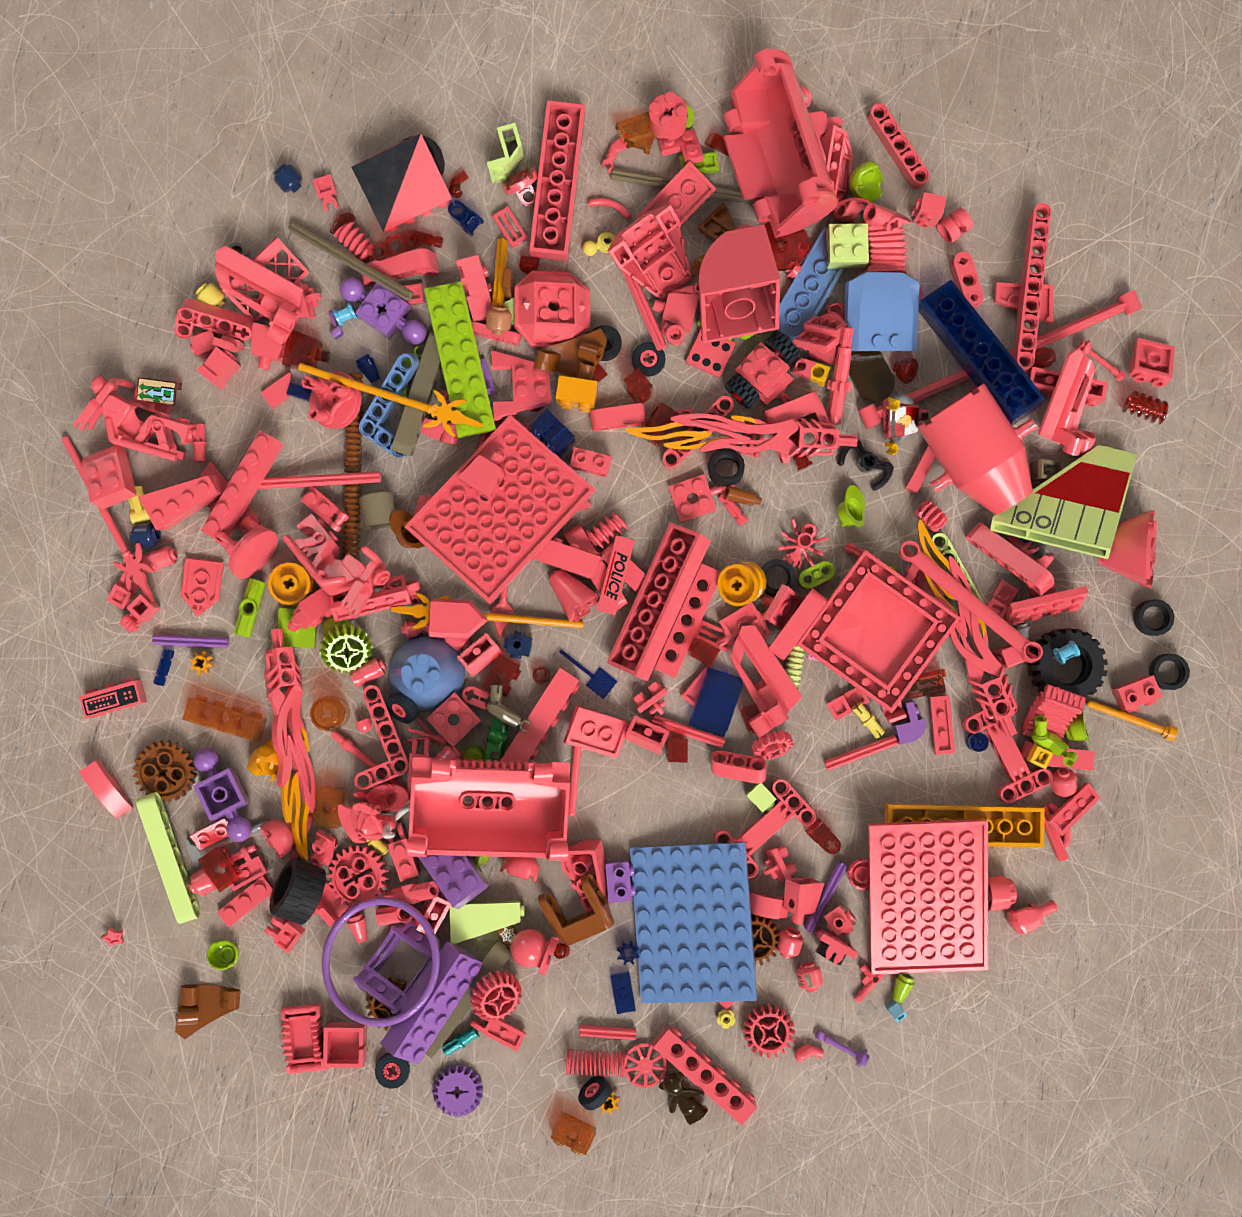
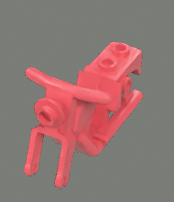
M101 375L93 379L91 388L97 396L87 404L78 419L75 420L74 427L81 423L79 430H84L89 422L90 425L87 429H93L103 414L108 439L112 444L172 461L185 459L186 452L177 450L178 446L174 440L172 430L179 434L181 443H192L196 436V424L189 423L190 419L172 418L171 414L166 412L151 415L143 422L135 413L137 404L121 395L115 394L118 386L128 389L133 388L131 381L122 378H109L106 381ZM154 432L157 435L159 445L148 442Z
M310 514L297 527L306 537L309 535H313V537L296 539L294 541L289 535H286L283 541L328 595L332 596L349 590L346 597L341 601V607L344 608L346 606L345 610L348 611L350 617L355 611L353 618H357L372 594L373 584L384 585L387 583L390 572L385 569V563L368 546L361 548V551L372 560L367 566L350 554L345 555L343 560L336 559L341 552L335 542L338 540L331 530L329 532L325 530L328 526L321 518L317 520L314 515ZM313 555H316L314 560L311 562L310 558Z

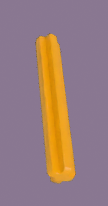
M505 238L498 239L496 245L492 306H503L504 302L502 280L503 271L506 268L508 241Z

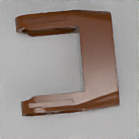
M590 873L581 877L582 890L593 908L588 912L566 920L552 895L545 892L538 896L539 905L552 929L567 946L603 932L614 925V919L608 902Z

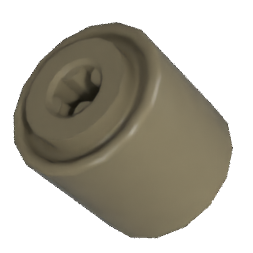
M377 490L365 493L359 497L364 529L374 530L390 527L389 518L396 510L392 492Z

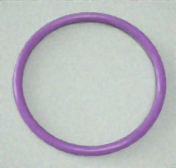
M389 897L370 898L346 910L332 926L326 938L322 954L323 980L334 1004L350 1019L360 1024L374 1027L391 1026L414 1015L430 997L437 982L440 967L439 946L430 923L415 907L402 900ZM376 905L398 907L411 914L423 927L428 937L432 954L430 977L419 999L404 1012L389 1018H369L350 1009L337 994L330 974V954L338 931L355 913Z

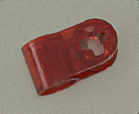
M819 818L805 831L827 853L836 854L840 851L841 842ZM828 841H831V842H834V841H835V843H834L835 848H834V849H832V848H829V849H828V847H829Z

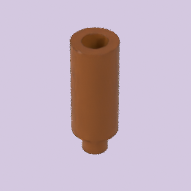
M727 485L723 493L724 499L750 506L754 504L760 505L762 498L757 497L755 492Z

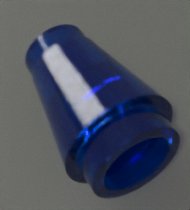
M367 354L356 360V367L371 384L381 379L373 357Z

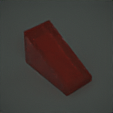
M716 132L709 134L704 145L729 156L723 137Z

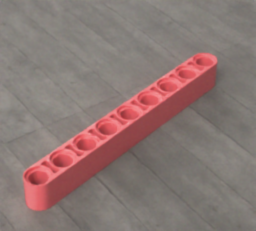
M1045 203L1037 204L1028 217L1012 356V368L1017 373L1026 372L1034 364L1051 219V208ZM1037 212H1040L1043 217H1039ZM1034 230L1039 231L1041 236L1035 234ZM1032 249L1038 250L1039 254H1035ZM1030 267H1034L1037 273L1032 272ZM1028 285L1033 286L1035 291H1031ZM1026 304H1030L1033 310H1029ZM1024 322L1030 324V329L1024 326ZM1022 340L1028 343V347L1022 345ZM1019 359H1023L1026 362V366L1021 365Z

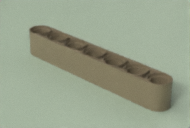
M434 332L429 333L408 398L430 404L442 368ZM405 405L393 441L392 451L408 456L413 455L427 412Z
M500 940L494 943L481 960L484 964L426 1052V1055L431 1059L472 1007L470 995L473 993L472 988L477 987L476 982H480L482 976L487 977L488 972L494 974L495 970L499 971L511 956L510 948Z

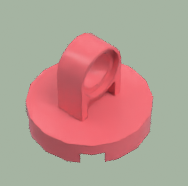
M534 167L530 169V172L527 169L517 172L509 177L510 182L508 184L506 182L502 184L506 194L517 193L520 201L526 206L535 203L536 191L532 183L538 178V173ZM527 191L532 192L534 195L530 201L523 199V194Z

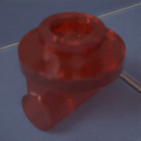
M521 255L520 270L526 274H529L531 271H537L540 258Z

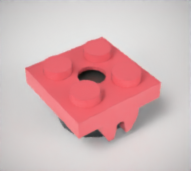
M456 692L427 718L430 724L452 747L481 721L474 710Z

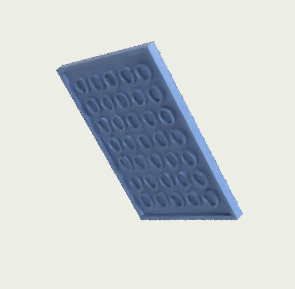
M746 842L631 847L630 856L634 873L632 884L635 885V896L633 898L641 1003L757 1001Z

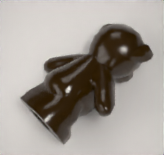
M671 1073L665 1077L663 1082H660L659 1088L672 1095L669 1112L674 1113L678 1104L686 1122L692 1125L701 1120L708 1112V1108L697 1101V1097H704V1091L685 1088L683 1073Z

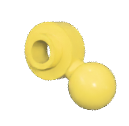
M604 232L600 234L597 242L586 241L583 244L582 250L587 256H593L598 249L603 253H608L607 250L615 236L612 233ZM604 239H609L610 244H606Z

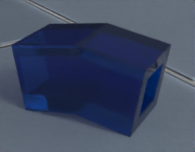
M290 383L286 394L290 397L309 402L312 390Z

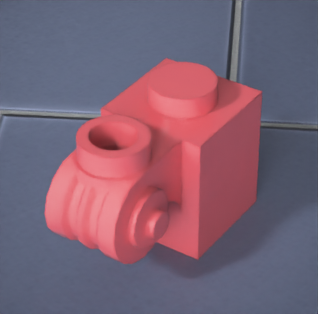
M140 594L127 607L131 612L130 615H123L119 624L128 633L137 631L143 622H148L161 608L155 602H150L145 595Z

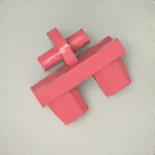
M300 281L296 282V285L303 288L299 318H316L314 308L318 307L317 301L322 299L321 294L315 293L314 288H309L307 284H302Z
M655 681L647 687L653 694L652 698L647 700L642 692L633 698L640 713L653 704L654 707L649 710V713L653 715L658 711L662 715L664 712L661 708L667 703L662 700L657 704L656 701L668 692Z
M322 830L316 832L315 842L312 844L313 856L310 857V863L318 867L323 864L329 866L332 863L334 849L337 848L338 840L331 834L325 835Z
M785 846L764 851L768 858L765 861L767 868L763 870L764 875L771 874L773 879L778 878L779 882H784L797 872L792 862L785 865L782 860L789 855Z

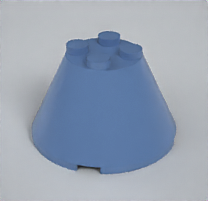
M429 635L411 638L395 651L390 661L388 673L392 691L401 692L409 697L416 705L418 711H435L454 692L459 695L465 679V667L457 659L460 653L444 642L445 639L429 637Z

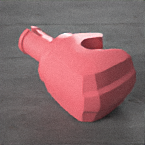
M1009 535L1006 541L1047 569L1052 563L1055 556L1053 553H1047L1041 558L1033 557L1032 554L1039 550L1040 547H1032L1034 542L1031 540L1028 543H1024L1015 536Z
M1050 900L1040 906L1032 902L1028 904V907L1016 911L1008 909L1006 910L1007 923L1018 934H1027L1040 927L1044 923L1043 917L1057 912L1058 907L1054 900Z

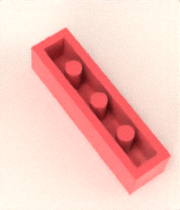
M929 445L923 452L905 486L906 490L914 494L920 489L936 458Z

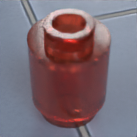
M1046 347L1036 350L1034 364L1031 367L1043 369L1051 366L1052 363L1056 362L1054 350Z

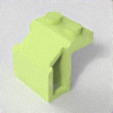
M515 123L497 128L504 157L487 162L492 182L501 183L506 181L507 178L511 177L520 161L524 159L522 144ZM513 129L514 136L504 139L502 132ZM515 141L517 148L509 158L506 144Z

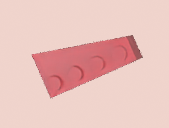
M207 475L138 497L155 529L168 530L220 498L226 487L220 476Z

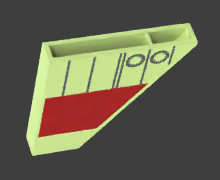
M1096 446L1033 489V492L1025 499L1004 512L995 515L992 518L990 531L1108 559L1137 454L1114 449L1109 446Z

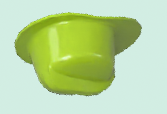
M850 485L846 489L845 500L837 507L839 525L842 527L852 525L862 527L864 525L865 499L857 486Z
M1083 707V712L1077 714V718L1073 717V722L1070 721V725H1067L1065 732L1068 740H1087L1090 745L1084 722Z

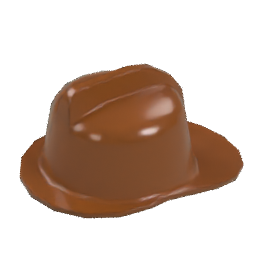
M395 510L389 518L391 530L396 535L398 543L405 548L424 547L425 545L404 527L413 516L405 510Z

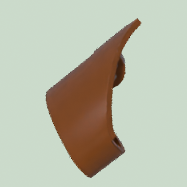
M598 329L562 343L540 348L537 351L533 367L543 371L564 373L579 379L592 380L596 364L602 359L607 337L602 329Z
M182 985L180 988L179 1007H177L175 1032L183 1039H186L219 1017L238 1010L241 990L217 985Z

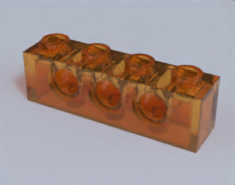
M196 694V697H189L182 720L254 742L261 741L267 722L266 718H262L263 714L251 711V714L244 712V708L233 706V708L226 707L225 702L215 700L213 703L207 701L208 697ZM205 707H209L211 710L209 717L204 715ZM224 712L228 713L229 720L227 723H225L222 720V715ZM242 718H245L248 722L246 728L240 725Z

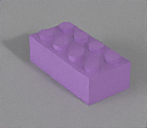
M427 855V857H418L453 908L460 909L490 886L470 856Z

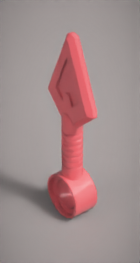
M508 586L500 593L499 602L489 609L490 613L513 615L515 613L507 603ZM493 621L497 636L502 637L509 622Z

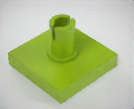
M279 608L277 629L281 628L283 630L285 647L316 648L317 627L313 628L311 626L307 630L302 627L292 632L288 630L287 625L293 617L294 609Z

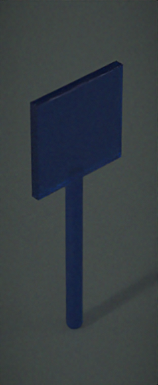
M563 650L559 651L560 654L591 677L586 686L602 699L608 695L618 682L601 668L593 675Z

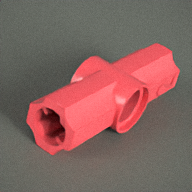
M434 881L413 882L385 890L383 897L399 899L412 905L422 900L438 897L439 887Z

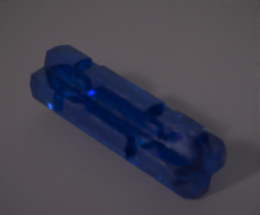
M163 649L161 655L163 658L160 659L156 671L157 676H155L153 681L154 684L159 686L165 685V676H168L172 663L170 660L171 658L173 659L175 653L173 650Z

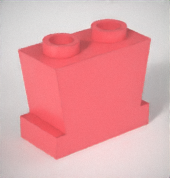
M215 347L204 364L196 371L222 390L228 380L241 366L236 363L238 359L225 349L221 351Z

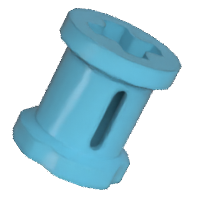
M350 302L339 310H332L340 326L347 320L357 318Z
M1069 641L1067 645L1059 649H1053L1055 658L1062 665L1066 663V660L1080 655V651L1074 641Z

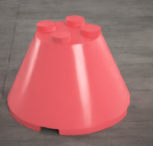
M1150 510L1118 523L1109 558L1098 557V564L1146 588H1152L1157 520L1153 519L1156 516V510Z

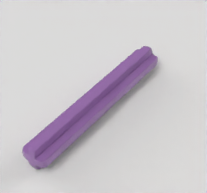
M154 634L152 643L155 645L228 648L229 638Z
M838 861L822 890L816 912L809 915L804 925L807 931L813 933L847 869L845 863Z

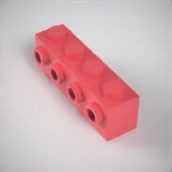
M1031 367L1026 371L1023 390L1028 391L1032 395L1046 394L1048 398H1051L1061 372ZM1085 377L1083 378V381H1082V383H1081V386H1080V388H1079V391H1078V394H1077L1075 400H1077V398H1078V395H1079V393H1080V390H1081V387H1082L1083 382H1084V380H1085ZM1092 379L1085 402L1086 406L1095 407L1105 401L1108 382Z

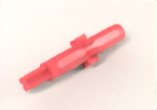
M842 327L833 379H828L827 389H831L828 419L830 423L835 425L841 424L846 392L851 391L852 382L848 381L854 330L851 327Z

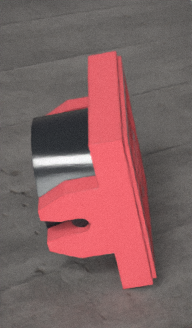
M821 927L817 928L815 934L821 941L815 951L819 955L840 966L846 955L854 959L856 958L858 951L852 944Z

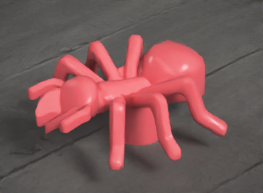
M793 519L791 522L796 539L784 532L781 535L787 540L796 543V545L779 546L778 549L795 548V552L788 553L783 558L785 561L790 556L787 562L791 564L793 561V567L799 561L798 569H800L802 565L800 554L802 552L806 561L813 567L814 563L807 555L805 548L823 556V552L815 550L810 546L813 543L826 541L828 537L813 540L817 533V527L813 523L804 524L799 534L796 522Z

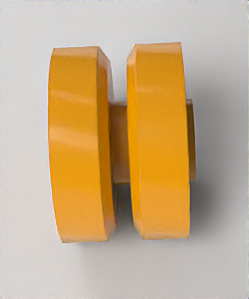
M741 561L727 566L721 571L718 578L720 596L725 602L733 606H743L756 601L763 595L766 589L764 571L752 561Z
M296 563L280 564L273 569L269 576V592L281 604L298 606L299 602L315 593L316 582L302 565Z

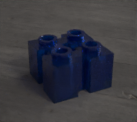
M548 409L531 424L532 434L541 442H545V446L559 457L576 442L575 435Z

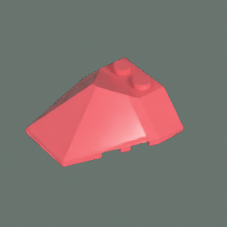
M670 204L646 212L618 233L607 250L618 268L661 301L668 297V293L679 289L692 279L688 257L684 248L685 242L680 229L681 223Z

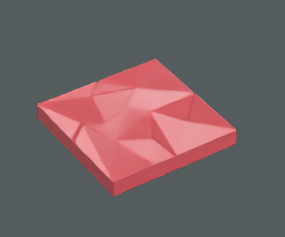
M864 550L796 645L887 711L893 713L958 624L961 617L871 553Z

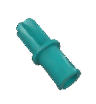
M471 1027L464 1033L457 1034L456 1038L442 1046L443 1053L449 1056L460 1048L464 1049L468 1043L479 1038L480 1035L477 1029Z

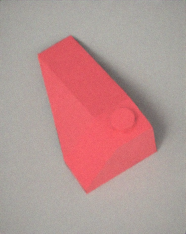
M584 840L568 846L567 861H560L564 874H567L572 882L573 890L576 889L581 898L580 902L584 910L588 912L593 908L582 890V876L590 873L608 902L606 862L602 840Z

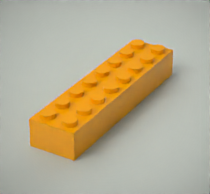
M884 803V823L987 819L988 846L1044 847L1045 808L1039 806Z

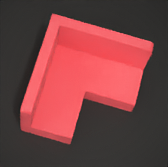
M326 881L322 897L312 916L318 913L328 926L331 927L349 908L347 903L340 904L341 897L335 899L337 892H330L333 888Z

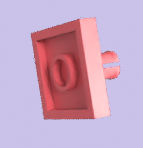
M782 584L775 597L769 594H765L762 597L761 603L769 607L763 618L781 630L803 599L788 586Z

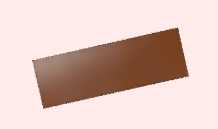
M505 268L503 271L502 289L505 301L507 302L514 296L515 282L511 268Z

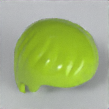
M866 161L853 170L849 178V188L855 198L875 202L882 195L880 184L884 179L879 170V165L874 161Z

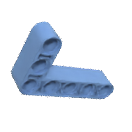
M413 353L400 355L380 389L390 390L392 393L402 395L419 366V358ZM407 357L411 359L410 367H407L405 364ZM397 374H400L402 377L400 384L395 378ZM375 396L359 424L360 433L397 458L407 456L392 451L396 431L385 424L397 402ZM378 406L382 408L383 413L381 416L377 413ZM368 422L373 425L372 432L367 428ZM384 433L389 436L388 442H385L383 439Z

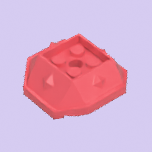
M531 271L514 287L515 329L531 348H544L583 336L590 329V290L568 272ZM548 304H554L557 307V311L550 310Z

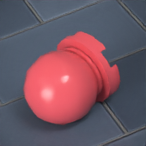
M533 929L519 931L511 941V956L520 966L526 968L537 966L539 968L538 973L546 975L551 961V957L548 956H553L559 939L551 936L550 940H546L542 933Z

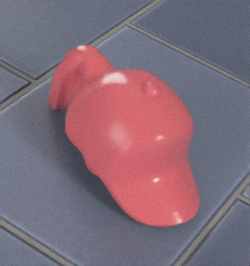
M381 784L375 786L368 793L366 791H357L353 794L360 802L380 806V813L396 812L409 801V794L406 789L394 784Z

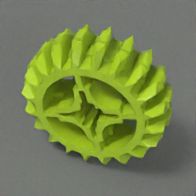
M343 623L342 628L336 625L335 631L329 629V635H324V641L320 642L321 648L319 651L322 655L321 659L325 662L327 668L331 667L333 672L338 669L339 673L342 674L346 670L349 675L350 670L353 669L355 671L357 667H362V664L368 663V657H372L371 650L373 646L370 643L371 638L367 636L365 630L361 631V627L358 626L354 629L352 623L349 628ZM348 638L355 639V640H357L359 643H357L356 641H351V640H349ZM345 644H347L348 647L347 654H345L344 648H346Z

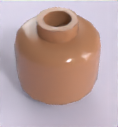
M492 306V309L487 311V329L492 330V334L504 335V331H508L511 328V312L505 306Z

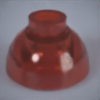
M905 358L901 361H896L893 365V372H896L897 378L904 384L912 382L918 371V362L915 358Z

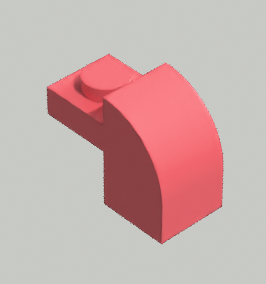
M749 892L752 914L772 919L788 917L789 911L783 907L784 897H774L761 892Z

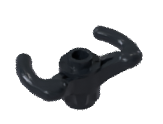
M860 440L857 441L856 447L844 446L838 455L837 464L839 466L844 465L848 451L854 449L858 457L857 468L860 472L870 473L873 470H883L885 472L884 476L871 486L873 491L882 488L889 481L894 470L890 462L880 461L872 452L866 451Z

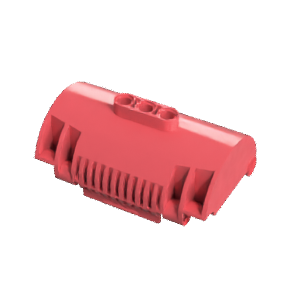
M763 49L754 56L756 64L731 91L732 99L730 103L732 110L727 111L723 117L728 132L733 133V135H725L723 139L743 200L755 201L753 208L757 221L770 222L774 237L778 238L802 230L823 219L836 207L838 200L826 166L825 153L814 120L807 110L791 59L782 50Z
M413 757L407 857L451 855L527 857L567 861L570 763L513 762L512 760L508 762L501 760V762H498V760L483 761V759L478 761L471 759L469 761L468 759L460 760L457 758L456 760L452 758L437 760L436 758ZM465 796L473 797V801L470 804H465L462 800ZM489 796L492 798V802L487 805L483 804L482 799ZM505 797L512 799L508 805H503L501 801Z

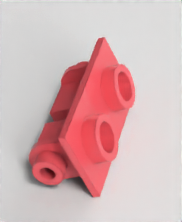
M223 818L191 834L190 837L198 849L202 850L228 837L226 828L229 821Z

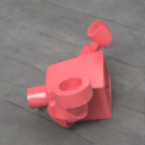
M699 282L696 285L686 286L668 293L666 302L655 300L653 311L663 313L660 323L661 332L671 345H680L684 341L685 333L690 335L699 300V295H697L699 293Z

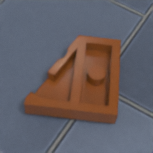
M724 202L698 226L699 231L714 242L723 233L736 228Z

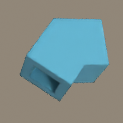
M896 1001L886 1006L897 1022H900L907 1016Z

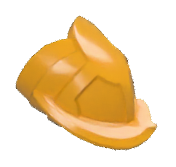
M271 738L253 752L246 769L256 776L271 775L270 781L274 782L278 774V756Z

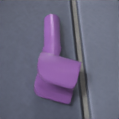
M330 312L329 316L334 326L330 333L337 340L343 336V331L338 326L333 312Z

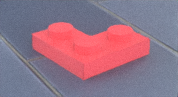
M694 128L685 130L679 138L674 140L658 138L662 156L681 152L685 165L689 161L692 164L704 161V155Z

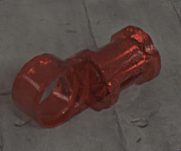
M798 431L789 437L796 446L798 443ZM795 454L792 456L798 467V472L813 464L812 461H809L807 455L798 457L800 454Z

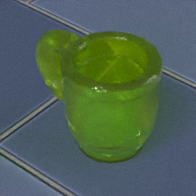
M474 744L465 749L463 756L464 759L469 761L471 759H475V761L483 759L484 761L485 751L480 745Z

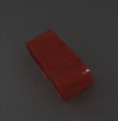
M407 229L370 243L367 247V254L374 260L382 261L418 248L423 243V236L417 230ZM412 233H415L417 239L414 243L411 244L409 242V236ZM394 240L399 242V247L396 250L391 248V243ZM379 246L381 254L375 257L373 249Z

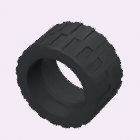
M292 858L282 869L272 891L269 904L270 913L300 925L306 923L315 912L322 897L326 882L325 870L297 858Z

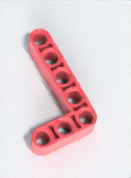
M978 522L966 536V539L972 545L1025 582L1031 598L1053 594L1056 591L1053 575L1046 568L994 531H990L991 529L984 524Z
M369 685L363 690V697L388 761L362 771L355 776V785L362 790L404 775L409 770L408 760L379 688L374 685ZM369 690L377 691V697L375 699L371 700L367 698V692ZM381 707L385 711L384 715L379 718L375 717L374 710ZM384 725L391 727L392 731L389 735L381 734V728ZM391 743H396L399 746L398 751L394 754L388 752V746ZM398 761H403L406 764V768L401 772L395 769V764ZM380 768L387 770L388 774L384 779L377 777V771ZM363 775L369 778V783L366 786H360L358 783L359 778Z

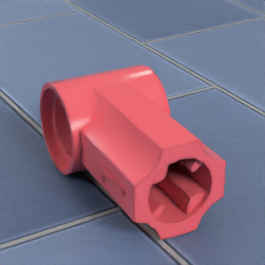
M394 906L376 909V920L379 926L399 922L407 923L413 918L411 914L410 916H405L402 909Z

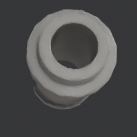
M1027 623L1016 625V630L1031 641L1030 626Z

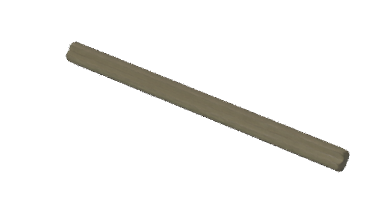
M612 169L611 172L612 180L661 189L672 180L671 178L620 169ZM714 186L716 191L710 196L712 198L752 205L755 203V201L743 200L739 190Z
M292 221L288 229L292 233L408 301L412 299L413 291L297 222Z

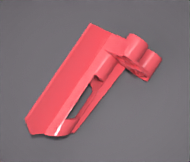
M224 246L216 251L217 262L215 263V272L220 287L269 319V325L271 326L264 337L283 346L298 322L303 288L228 246ZM229 276L259 291L260 297L252 299L233 288Z
M747 625L741 627L730 660L760 712L748 722L757 736L761 737L789 719L787 713L802 698V695L775 654L768 650L769 645L755 625ZM744 652H746L761 675V680L757 684L751 681L741 665Z

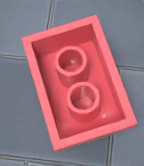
M113 445L82 459V469L89 499L92 504L105 509L137 496L126 447Z

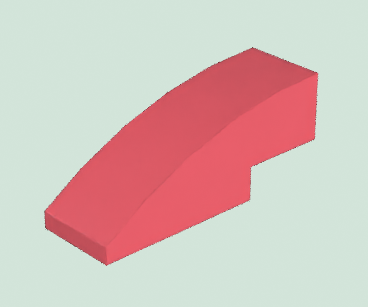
M101 760L94 761L79 771L92 792L116 819L134 808L115 777L110 776Z

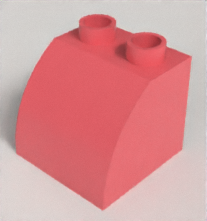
M764 224L753 227L742 225L732 231H727L706 252L699 272L703 344L779 329L780 276Z

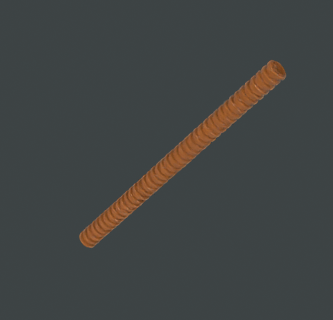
M348 373L356 381L363 383L361 380L363 379L362 374ZM362 404L356 418L345 428V431H347L345 433V437H347L345 439L346 445L344 446L346 449L344 452L346 455L344 458L346 461L344 463L346 467L344 469L345 473L361 472L360 467L362 464H360V461H362V458H360V455H362V452H360V449H362V446L360 444L362 440L360 438L362 434L359 431V424L363 418L361 416L363 413L361 410L363 408ZM361 483L345 484V493H343L345 505H343V508H345V512L350 517L343 523V526H345L343 532L345 534L343 535L344 541H342L344 544L342 555L345 557V555L350 554L360 561L358 559V556H360V553H358V550H360V547H358V544H360V541H358V538H360V535H358L360 523L358 521L360 520L359 514H361L359 511V497L361 496L359 485Z

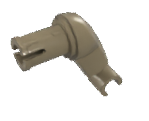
M490 685V702L486 704L487 710L500 721L513 727L519 725L522 731L528 732V730L522 727V724L527 722L532 725L529 720H520V715L509 710L501 703L503 686Z

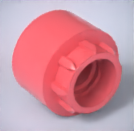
M1003 875L988 877V911L1009 909L1010 905L1015 903L1017 899L1014 882Z

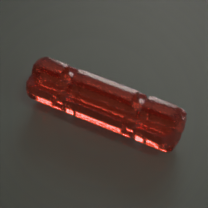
M412 229L407 230L406 238L409 241L416 240L418 243L430 246L433 244L434 247L441 248L443 245V237H434L432 234L420 231L415 232L416 230Z

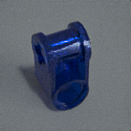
M454 200L449 204L448 212L452 221L472 237L474 235L473 232L480 224L484 223V220L459 200ZM455 208L462 209L459 215L452 213Z

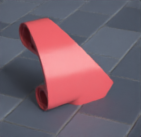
M862 198L842 200L838 202L833 210L835 218L851 223L856 219L861 209L865 208L863 213L864 220L877 226H883L889 233L896 232L903 223L909 225L911 219L894 210Z

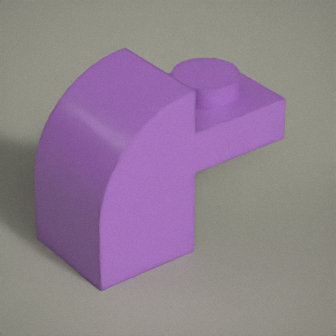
M913 701L902 703L907 715V722L892 725L895 737L900 745L916 741L923 735L926 729V718L918 719L919 709Z

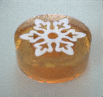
M514 925L501 928L498 934L500 941L503 944L510 945L518 930Z

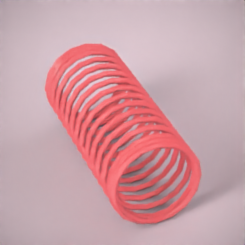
M567 1049L566 1075L571 1074V1068L573 1075H575V1070L577 1075H579L581 1065V1075H584L585 1069L587 1076L590 1063V1076L593 1074V1066L595 1077L597 1076V1070L599 1071V1076H601L603 1064V1076L605 1077L607 1067V1076L609 1077L612 1061V1077H614L616 1065V1077L619 1076L620 1068V1077L624 1078L625 1052H620L618 1059L616 1051L613 1060V1051H611L609 1062V1052H606L605 1058V1053L602 1051L600 1064V1051L597 1053L596 1061V1051H593V1058L591 1059L590 1050L587 1064V1050L584 1052L583 1060V1051L581 1049L578 1066V1050H576L574 1063V1050Z

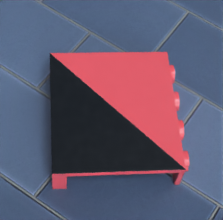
M421 133L351 166L383 232L388 231V233L399 229L397 225L402 223L408 225L414 222V217L420 214L422 217L429 215L433 212V208L437 206L443 208L449 205V200L452 199Z

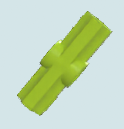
M252 578L249 579L244 599L239 605L240 612L234 634L251 638L257 615L261 611L260 605L267 585L266 582ZM249 603H252L254 606V610L251 613H248L246 609Z

